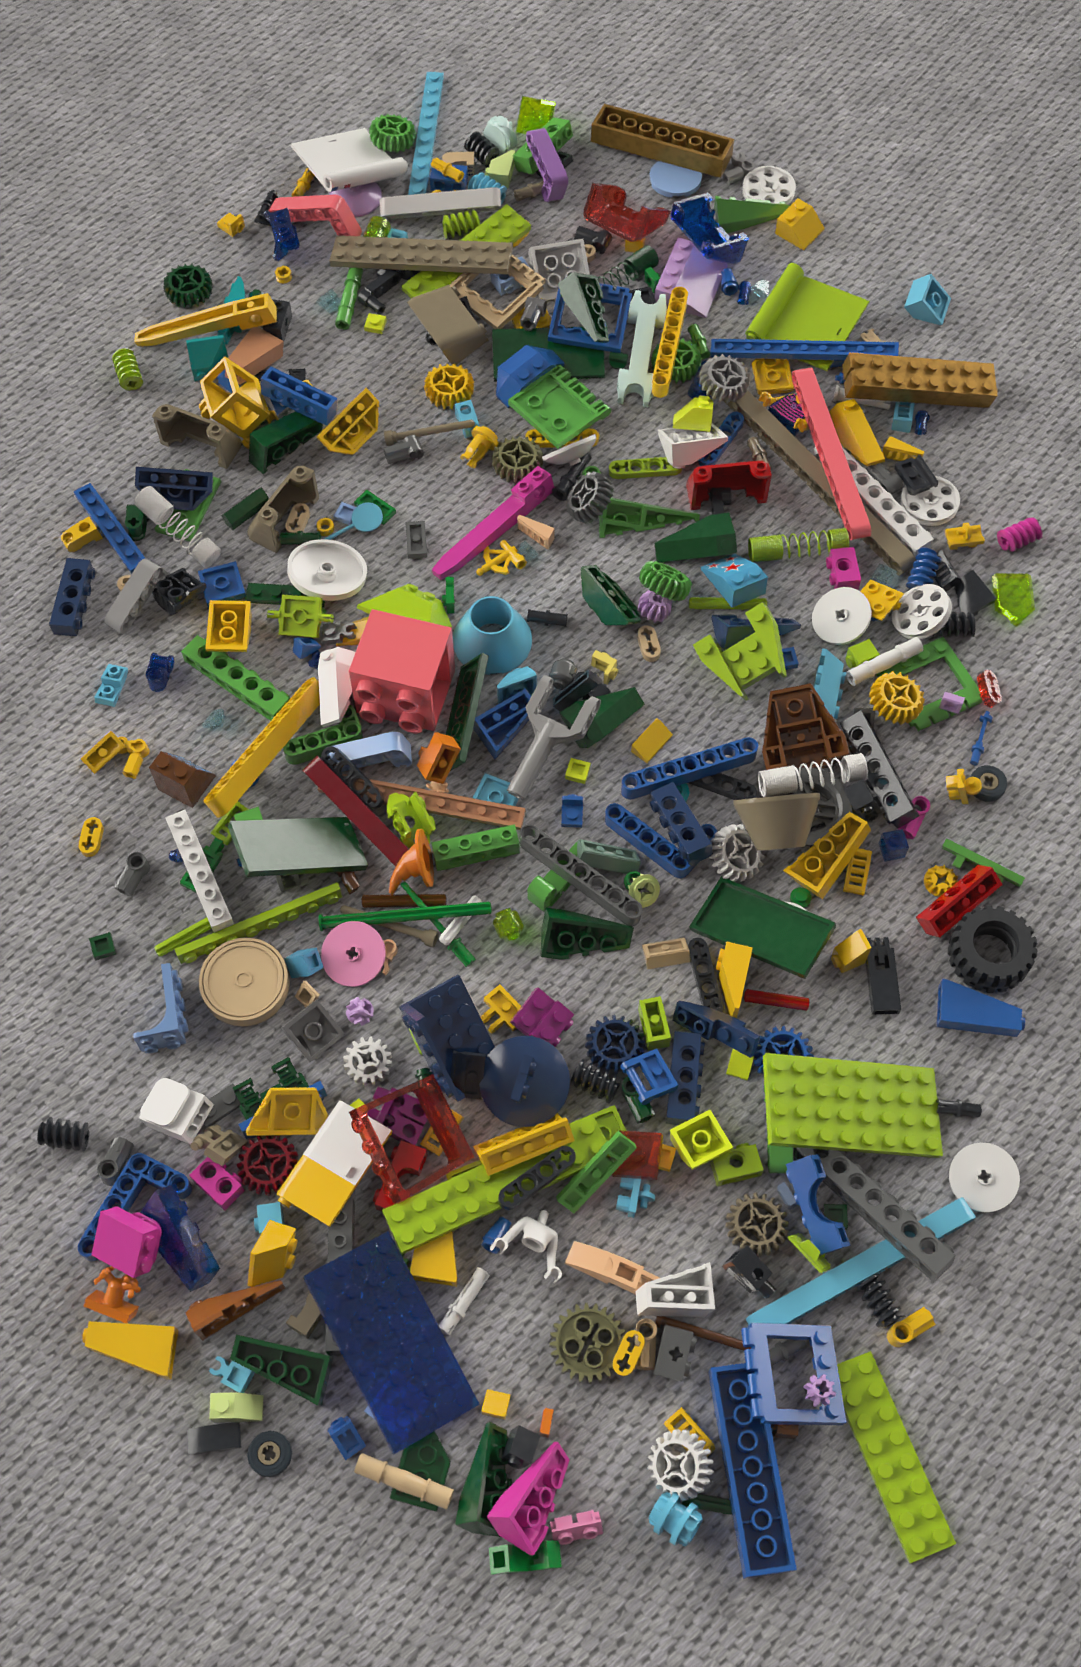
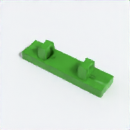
M947 838L942 846V849L957 856L952 866L959 870L966 860L976 866L992 867L1001 882L1006 880L1020 887L1025 877Z
M617 1131L557 1194V1201L572 1213H575L637 1148L635 1143L620 1131ZM609 1154L612 1160L606 1157V1155Z

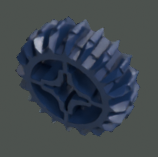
M614 1014L612 1015V1020L605 1016L603 1017V1023L597 1020L595 1022L596 1027H590L589 1031L591 1033L586 1034L588 1042L585 1043V1048L589 1049L587 1056L592 1057V1064L598 1063L597 1068L601 1067V1069L605 1066L606 1071L609 1072L610 1068L614 1069V1073L617 1075L622 1063L644 1054L645 1050L643 1047H645L646 1042L641 1040L644 1038L643 1032H638L640 1027L638 1025L632 1027V1019L624 1022L625 1017L621 1016L620 1020H616V1015ZM611 1030H620L622 1032L614 1033ZM603 1035L606 1044L600 1051L597 1046V1040ZM629 1038H631L634 1045L630 1054L626 1052L624 1046ZM611 1042H615V1044L618 1042L619 1047L611 1046ZM611 1055H615L620 1059H611L608 1057Z

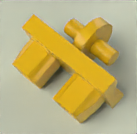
M963 523L962 527L945 530L950 550L964 546L970 548L977 547V545L984 544L985 542L980 525L970 526L969 523Z
M957 769V775L946 776V787L950 800L961 799L962 804H969L967 794L975 795L982 789L980 779L976 777L966 779L964 769Z

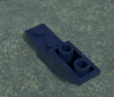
M680 1000L677 1001L672 1021L694 1033L701 1034V1037L706 1040L715 1038L749 1058L755 1055L760 1036L746 1029L745 1022L709 1007Z

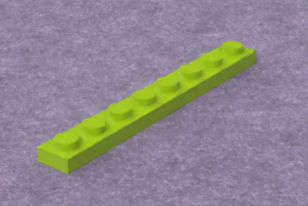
M338 882L175 948V952L181 964L192 963L199 956L204 954L210 955L213 950L227 941L237 938L255 937L260 931L274 929L279 923L286 920L293 921L303 913L317 911L320 906L335 904L342 898L341 889Z

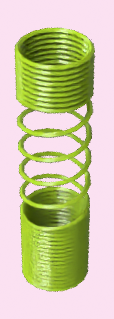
M846 528L829 529L827 533L822 530L819 537L814 531L810 533L809 538L802 532L799 540L794 533L790 535L789 541L784 534L750 537L748 539L749 559L751 562L782 560L784 554L782 536L786 540L788 558L790 559V540L792 535L796 538L798 557L800 558V539L802 534L806 537L808 556L810 557V538L812 533L816 536L818 555L820 556V537L822 532L827 537L828 554H830L831 548L849 547V534Z

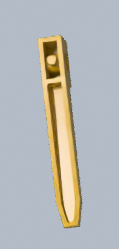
M268 293L236 300L147 327L135 333L134 342L137 346H154L234 326H240L242 330L275 323L277 321V307Z

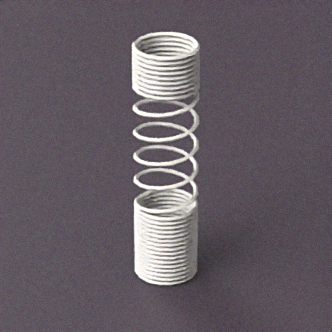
M147 486L138 493L134 504L154 523L159 525L161 529L166 528V534L173 535L174 541L180 542L182 548H188V554L192 555L200 565L207 568L217 561L221 554V549L209 538L201 540L195 546L192 553L189 552V548L199 541L203 532L197 533L192 538L189 546H182V541L193 533L195 525L190 526L180 540L175 539V534L186 526L188 519L182 520L174 533H168V527L179 519L181 512L174 514L166 527L160 526L171 516L174 507L152 486ZM177 514H179L178 517L176 518V520L173 521V522L170 524V522L172 521V519H173ZM184 521H186L185 524L177 531V529L179 528V526H180ZM192 527H194V528L192 529V531H191L186 537H184V536L186 535V533H187ZM199 534H201V535L199 536V538H198L194 543H192L193 540H194Z
M860 753L843 756L841 762L837 758H833L831 765L824 759L820 767L816 762H812L810 768L803 763L799 767V772L793 765L759 771V789L763 797L797 792V772L799 787L803 791L800 777L803 765L809 773L810 786L813 789L812 764H816L818 767L821 786L824 787L823 762L828 764L831 782L835 785V777L832 770L834 760H837L841 767V777L844 784L846 781L849 783L862 779L866 780L868 776L867 763L864 755Z

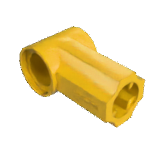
M922 1307L903 1320L896 1322L888 1330V1342L894 1347H903L909 1341L936 1325L934 1317L929 1310ZM895 1329H899L904 1333V1340L896 1336Z

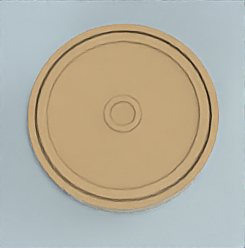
M237 938L221 944L206 958L199 975V989L207 1008L217 1019L233 1026H252L268 1020L284 1004L290 986L289 973L281 954L272 945L255 938Z

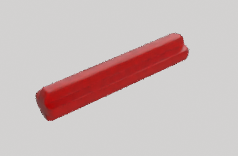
M746 989L744 993L745 1002L804 1011L809 1009L810 1000L806 997Z

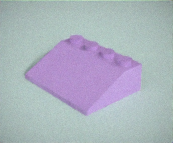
M678 237L655 289L656 302L660 294H666V306L668 308L672 290L675 287H684L688 291L686 313L706 318L722 280L721 271L727 268L728 264L696 242Z

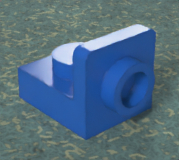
M575 794L562 796L561 827L582 828L583 797Z
M348 1416L337 1418L330 1424L331 1427L327 1429L345 1461L366 1447V1444Z

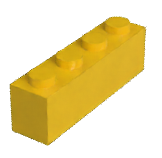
M851 812L847 813L829 829V832L824 837L819 838L807 852H803L791 866H787L783 871L803 888H806L809 892L823 900L870 833L871 829L868 822Z

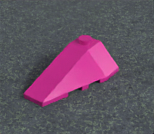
M554 1442L503 1493L487 1516L499 1536L529 1555L535 1554L546 1536L548 1526H546L549 1512H553L556 1505L553 1503L556 1490L562 1486L570 1461L559 1442Z

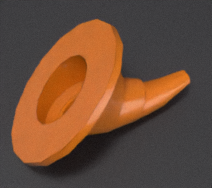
M417 829L415 839L413 840L415 842L414 845L403 854L390 878V895H394L401 882L411 876L414 878L422 876L424 884L427 887H433L434 867L432 853L423 829Z

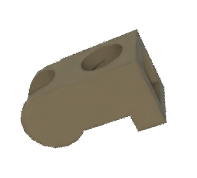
M321 1291L310 1292L306 1298V1305L296 1318L291 1315L287 1320L286 1324L288 1327L308 1339L326 1312L327 1298L325 1294Z

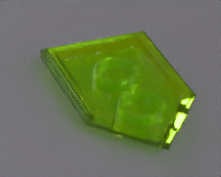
M996 573L991 576L993 594L997 598L994 603L995 611L1000 615L1003 614L1011 620L1010 623L1017 627L1028 615L1035 611L1031 575Z

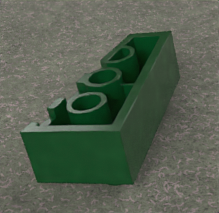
M236 1334L230 1360L305 1398L313 1404L322 1406L334 1357Z

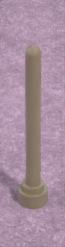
M465 420L399 433L388 430L384 431L386 445L391 446L409 435L421 437L473 427L475 422L473 420Z
M346 905L340 907V912L343 914L365 913ZM398 922L376 924L419 938L426 946L432 948L435 947L439 937V931L433 929L422 931Z

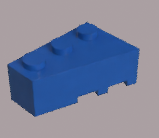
M526 688L475 718L473 729L494 759L502 753L529 721L525 707L531 696Z

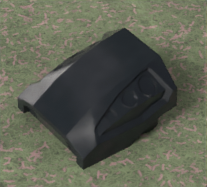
M181 568L167 575L165 579L158 581L157 587L153 590L152 594L158 605L172 616L190 604L199 594L203 593L207 586L206 583H201L186 572L185 568Z

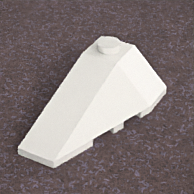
M336 647L320 653L318 677L322 727L341 722L350 704L348 699L352 693L349 669L356 653L355 651Z

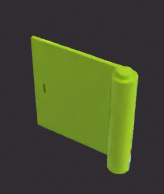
M789 263L745 334L747 339L846 341L869 305V300L806 277L799 265ZM797 359L824 371H828L834 361Z

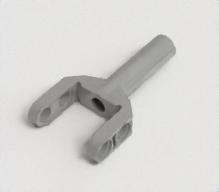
M546 675L541 678L525 707L535 738L507 788L508 793L518 799H526L554 745L571 743L584 738L600 707V699L592 696L586 700L569 730L567 726L540 714L552 692L554 681L553 678Z

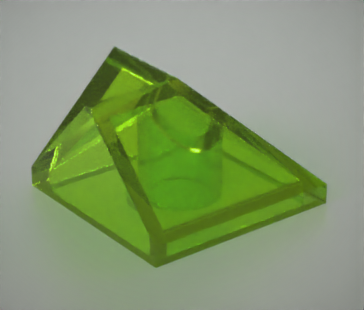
M522 96L516 132L526 134L527 131L543 128L553 118L556 102Z

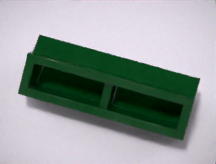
M260 487L222 514L221 517L229 528L235 530L258 513L269 500V497L263 488Z

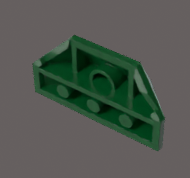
M597 565L582 566V597L605 625H630L642 621L638 608L611 577L600 571Z

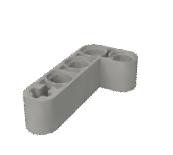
M142 559L108 611L104 620L105 624L121 634L126 633L155 587H157V582L165 579L169 573L150 560Z

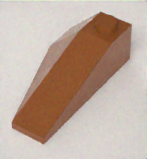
M281 1280L208 1298L204 1301L198 1300L191 1304L189 1310L185 1313L192 1329L203 1341L286 1288Z

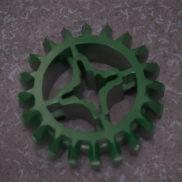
M193 263L190 266L184 264V266L180 267L178 265L177 269L171 268V272H167L163 283L167 299H169L171 304L175 303L177 307L181 305L183 308L186 305L192 308L193 304L199 306V302L205 303V299H209L210 294H212L213 288L209 272L205 268H201L200 265L194 266Z

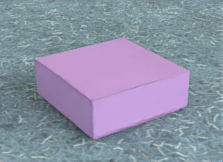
M944 692L939 708L959 714L965 698Z

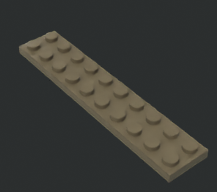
M336 235L329 262L331 267L508 274L513 243Z

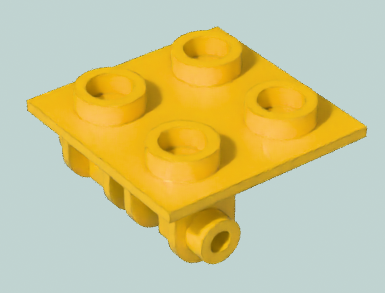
M870 579L860 591L870 603L871 617L882 621L891 610L895 611L901 608L899 600L904 596V593Z

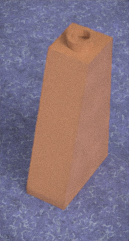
M254 327L250 329L228 359L254 376L283 357L284 341L259 327ZM225 368V377L228 378V375H227V372H226V368ZM235 374L239 385L245 382L244 379Z

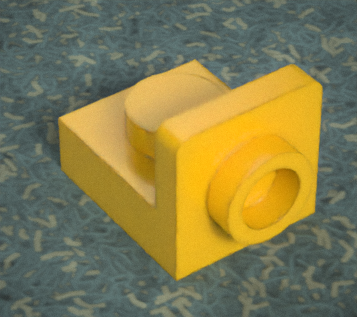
M228 213L217 222V226L234 237L245 228L243 215L239 214L235 217Z

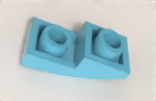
M108 664L101 677L102 684L94 697L95 703L115 707L127 677V667Z

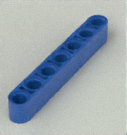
M747 737L628 773L622 778L621 794L624 798L632 800L649 795L652 791L672 782L679 786L750 764L756 759L758 742L754 738ZM686 767H692L693 770H688ZM667 773H672L674 775L668 776ZM647 779H653L654 782H648ZM628 785H633V786H635V787H634V788H628L627 786H628Z

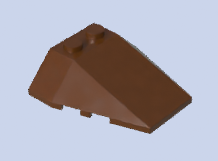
M811 683L770 691L762 748L766 770L792 765L799 768L803 763L810 768L812 762H816L820 767L824 759L831 765L833 758L841 761L843 756L850 755L845 734L840 730L834 717L828 712L824 702ZM823 762L822 769L829 768L826 762ZM812 764V768L818 769L816 764Z

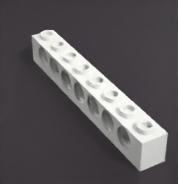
M842 446L863 505L913 553L915 558L919 554V548L926 547L931 549L934 540L932 535ZM815 447L813 455L821 462Z

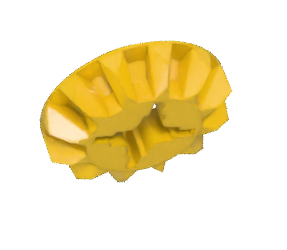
M935 865L928 869L924 875L925 888L929 893L940 897L958 882V876L955 875L953 869H949L945 865ZM947 876L945 883L942 882L936 885L938 877L942 878Z

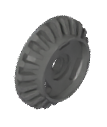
M803 767L800 774L803 791L800 790L799 778L796 772L797 792L777 796L812 793L810 791H814L827 799L828 802L820 799L811 828L824 824L825 828L809 832L805 846H810L811 848L814 845L813 843L819 838L824 837L829 832V829L847 813L852 812V805L844 791L845 787L835 778V785H833L830 774L823 770L824 787L821 786L819 770L811 768L814 788L811 789L809 773L806 767Z

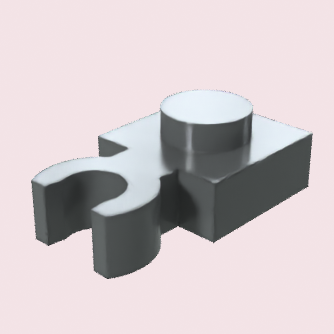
M341 621L323 624L321 642L324 645L343 643L344 637L354 639L356 635L350 632V630L357 629V626L353 622H348L344 625Z

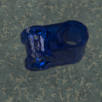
M154 652L151 654L145 676L152 691L160 692L166 688L175 663L173 655L167 657Z

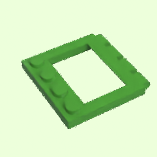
M944 637L923 645V652L907 659V661L899 662L891 668L876 674L878 678L892 671L896 675L900 672L903 675L928 665L932 661L944 658L964 688L952 693L965 698L959 713L967 709L966 705L970 709L982 703L980 697L982 694L981 690ZM941 698L925 705L919 716L908 724L910 727L915 726L917 731H921L931 726V721L933 724L949 718V714L954 716L957 713L940 709Z

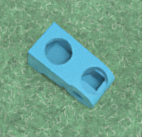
M472 401L456 403L455 415L459 422L465 420H473L475 422L473 427L462 429L465 438L472 437L471 431L476 425L479 426Z

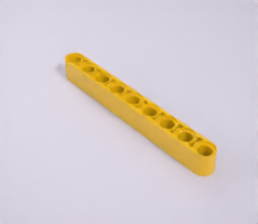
M315 677L308 679L301 685L204 798V803L217 818L224 816L232 809L320 705L319 682Z

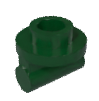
M610 351V366L617 370L623 369L627 365L628 354Z

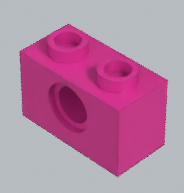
M854 547L831 549L829 557L826 558V567L831 571L829 576L830 585H834V589L849 587L859 590L861 576Z

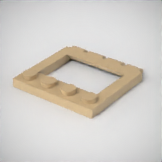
M512 255L508 275L510 277L513 276L514 280L524 286L526 290L503 311L496 309L492 303L480 297V294L467 287L480 273L463 272L449 286H455L460 293L458 298L467 296L474 314L494 329H502L525 307L527 297L535 298L544 289L543 285L546 279L538 273H534V270L521 263L518 258Z

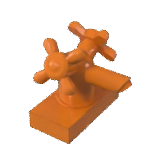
M110 1266L103 1269L99 1277L94 1280L95 1285L103 1279L108 1283L106 1293L96 1289L86 1297L84 1307L127 1324L136 1316L139 1306L123 1300L125 1291L129 1290L128 1299L134 1297V1291L138 1293L141 1291L136 1277L132 1278L125 1274L121 1278H116L111 1273L115 1268Z

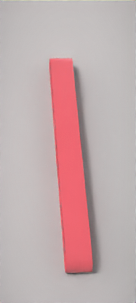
M813 368L792 371L793 386L844 527L848 531L849 539L871 536V525Z

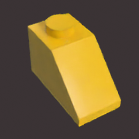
M862 929L857 930L834 947L831 961L835 968L840 969L841 973L865 964L872 947Z

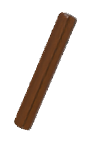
M408 894L362 895L361 904L364 908L418 907ZM417 894L427 907L444 906L447 904L446 894Z

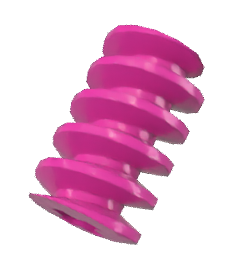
M1031 517L1000 530L997 533V540L1004 551L1009 549L1013 552L1016 548L1020 549L1023 545L1027 546L1029 542L1033 543L1036 539L1040 540L1043 533L1037 519Z

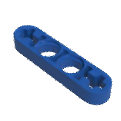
M731 412L728 414L719 427L722 432L726 431L731 434L728 436V441L721 445V449L710 452V460L704 461V459L706 460L709 457V453L699 459V466L715 465L743 426L744 417L741 413ZM735 419H737L738 421H736L732 427V421H735Z

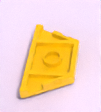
M270 1088L248 1125L246 1134L247 1136L316 1135L328 1118V1113L316 1088Z

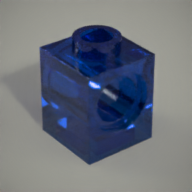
M903 829L883 832L878 843L884 862L905 858L909 849Z

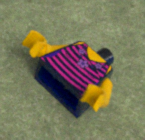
M762 392L758 401L763 402L764 407L769 406L768 411L794 437L799 431L803 433L809 430L796 394L789 393L786 396L773 398L769 393Z

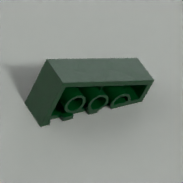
M295 411L273 423H269L261 429L255 430L250 433L248 462L259 472L265 474L268 471L267 467L271 464L277 465L281 462L280 458L286 453L292 454L300 443L304 445L322 431L323 424Z

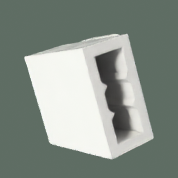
M163 1078L155 1084L144 1102L139 1119L156 1131L191 1144L214 1104L205 1095L190 1090L181 1083Z

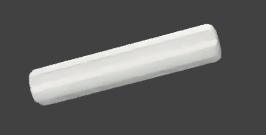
M472 896L467 903L482 902V900L477 896ZM471 916L455 917L441 934L440 942L444 945H449Z

